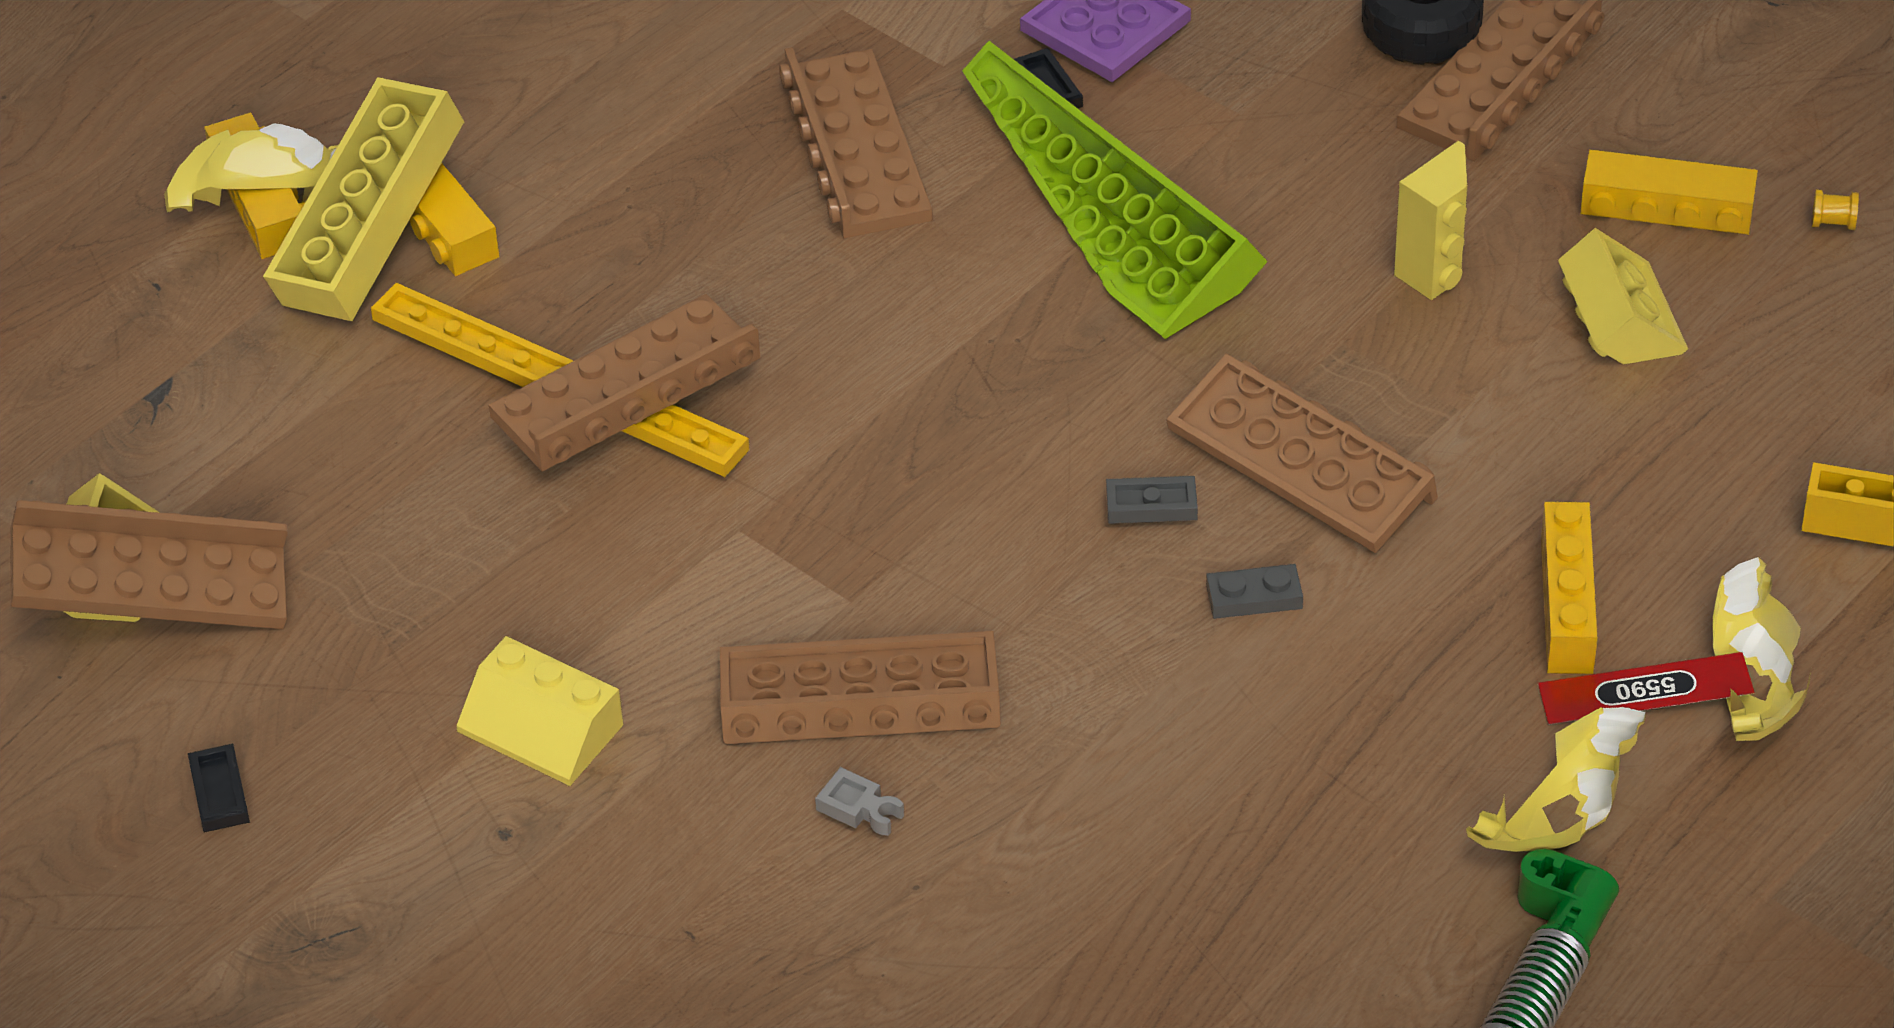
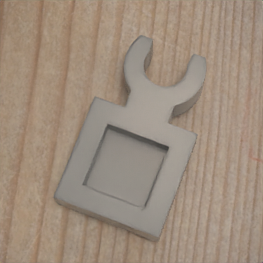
M842 767L838 769L815 798L817 811L854 828H857L864 819L870 822L871 828L876 833L889 836L891 833V820L883 817L884 815H893L899 819L904 817V803L900 799L893 796L881 797L879 784Z

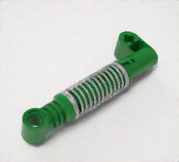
M1536 849L1526 854L1522 859L1520 867L1518 901L1525 911L1548 920V922L1538 927L1532 934L1526 948L1523 950L1522 956L1519 957L1509 979H1507L1480 1028H1554L1556 1021L1589 963L1588 961L1591 957L1589 947L1619 893V884L1610 873L1597 866L1554 850Z

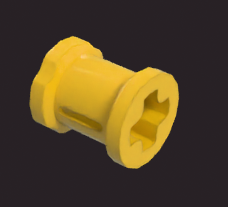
M1815 189L1812 227H1819L1821 223L1847 225L1848 230H1855L1859 193L1852 192L1850 196L1824 194L1822 190Z

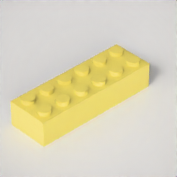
M377 77L263 275L282 306L353 321L464 124L462 116L447 91Z

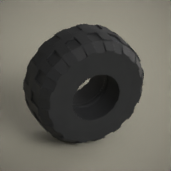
M1362 0L1363 28L1367 38L1373 42V45L1385 55L1392 56L1395 60L1418 65L1442 63L1446 59L1452 58L1458 50L1467 46V43L1472 39L1474 40L1478 35L1479 29L1482 26L1484 0Z

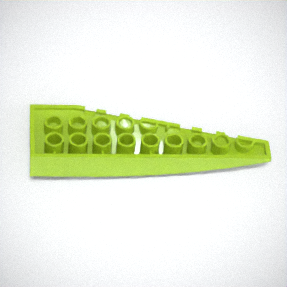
M988 41L962 70L984 105L993 115L999 128L1012 144L1011 146L1018 157L1028 168V172L1051 207L1067 227V231L1086 256V260L1100 277L1108 293L1164 339L1240 294L1268 262L1247 238L991 41Z

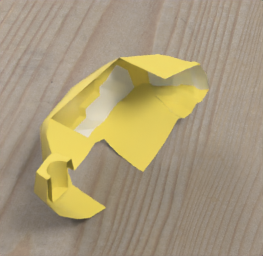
M277 123L259 130L240 131L231 136L229 130L211 136L198 145L178 167L164 193L166 210L171 212L176 208H184L188 212L193 211L195 199L220 206L221 189L304 188L302 202H306L338 145L326 148L316 138L307 135L303 130Z
M1759 557L1738 564L1721 577L1713 614V649L1715 656L1743 652L1746 665H1753L1759 676L1769 675L1772 681L1766 701L1751 695L1738 696L1731 689V697L1726 699L1736 741L1760 740L1780 729L1799 712L1805 701L1810 684L1809 676L1806 690L1794 693L1790 680L1794 663L1792 652L1797 646L1801 628L1790 611L1770 595L1772 578L1771 575L1765 572L1766 564Z
M1625 707L1599 708L1555 734L1557 766L1507 824L1504 797L1498 814L1482 811L1479 814L1475 827H1468L1466 829L1467 836L1485 848L1513 852L1534 851L1536 849L1551 850L1566 847L1580 841V838L1587 831L1606 821L1616 794L1620 755L1629 752L1636 744L1638 729L1645 721V712ZM1571 794L1579 801L1575 814L1583 817V819L1569 829L1555 833L1543 807Z

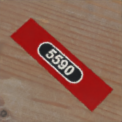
M1743 652L1538 683L1548 725L1576 721L1599 708L1625 707L1643 711L1731 697V689L1738 696L1755 694Z

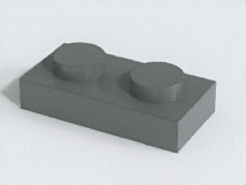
M1195 476L1106 479L1108 524L1198 520Z
M1296 564L1206 573V587L1213 619L1303 609V593Z

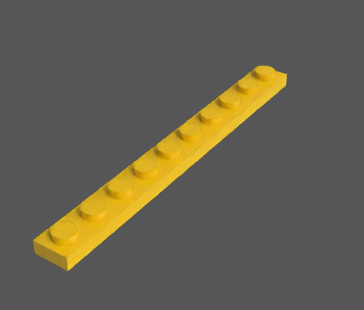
M395 283L371 307L373 321L521 387L573 362L569 358L399 283ZM670 405L648 416L639 423L622 430L624 433L723 477H726L749 451L748 437L675 405Z

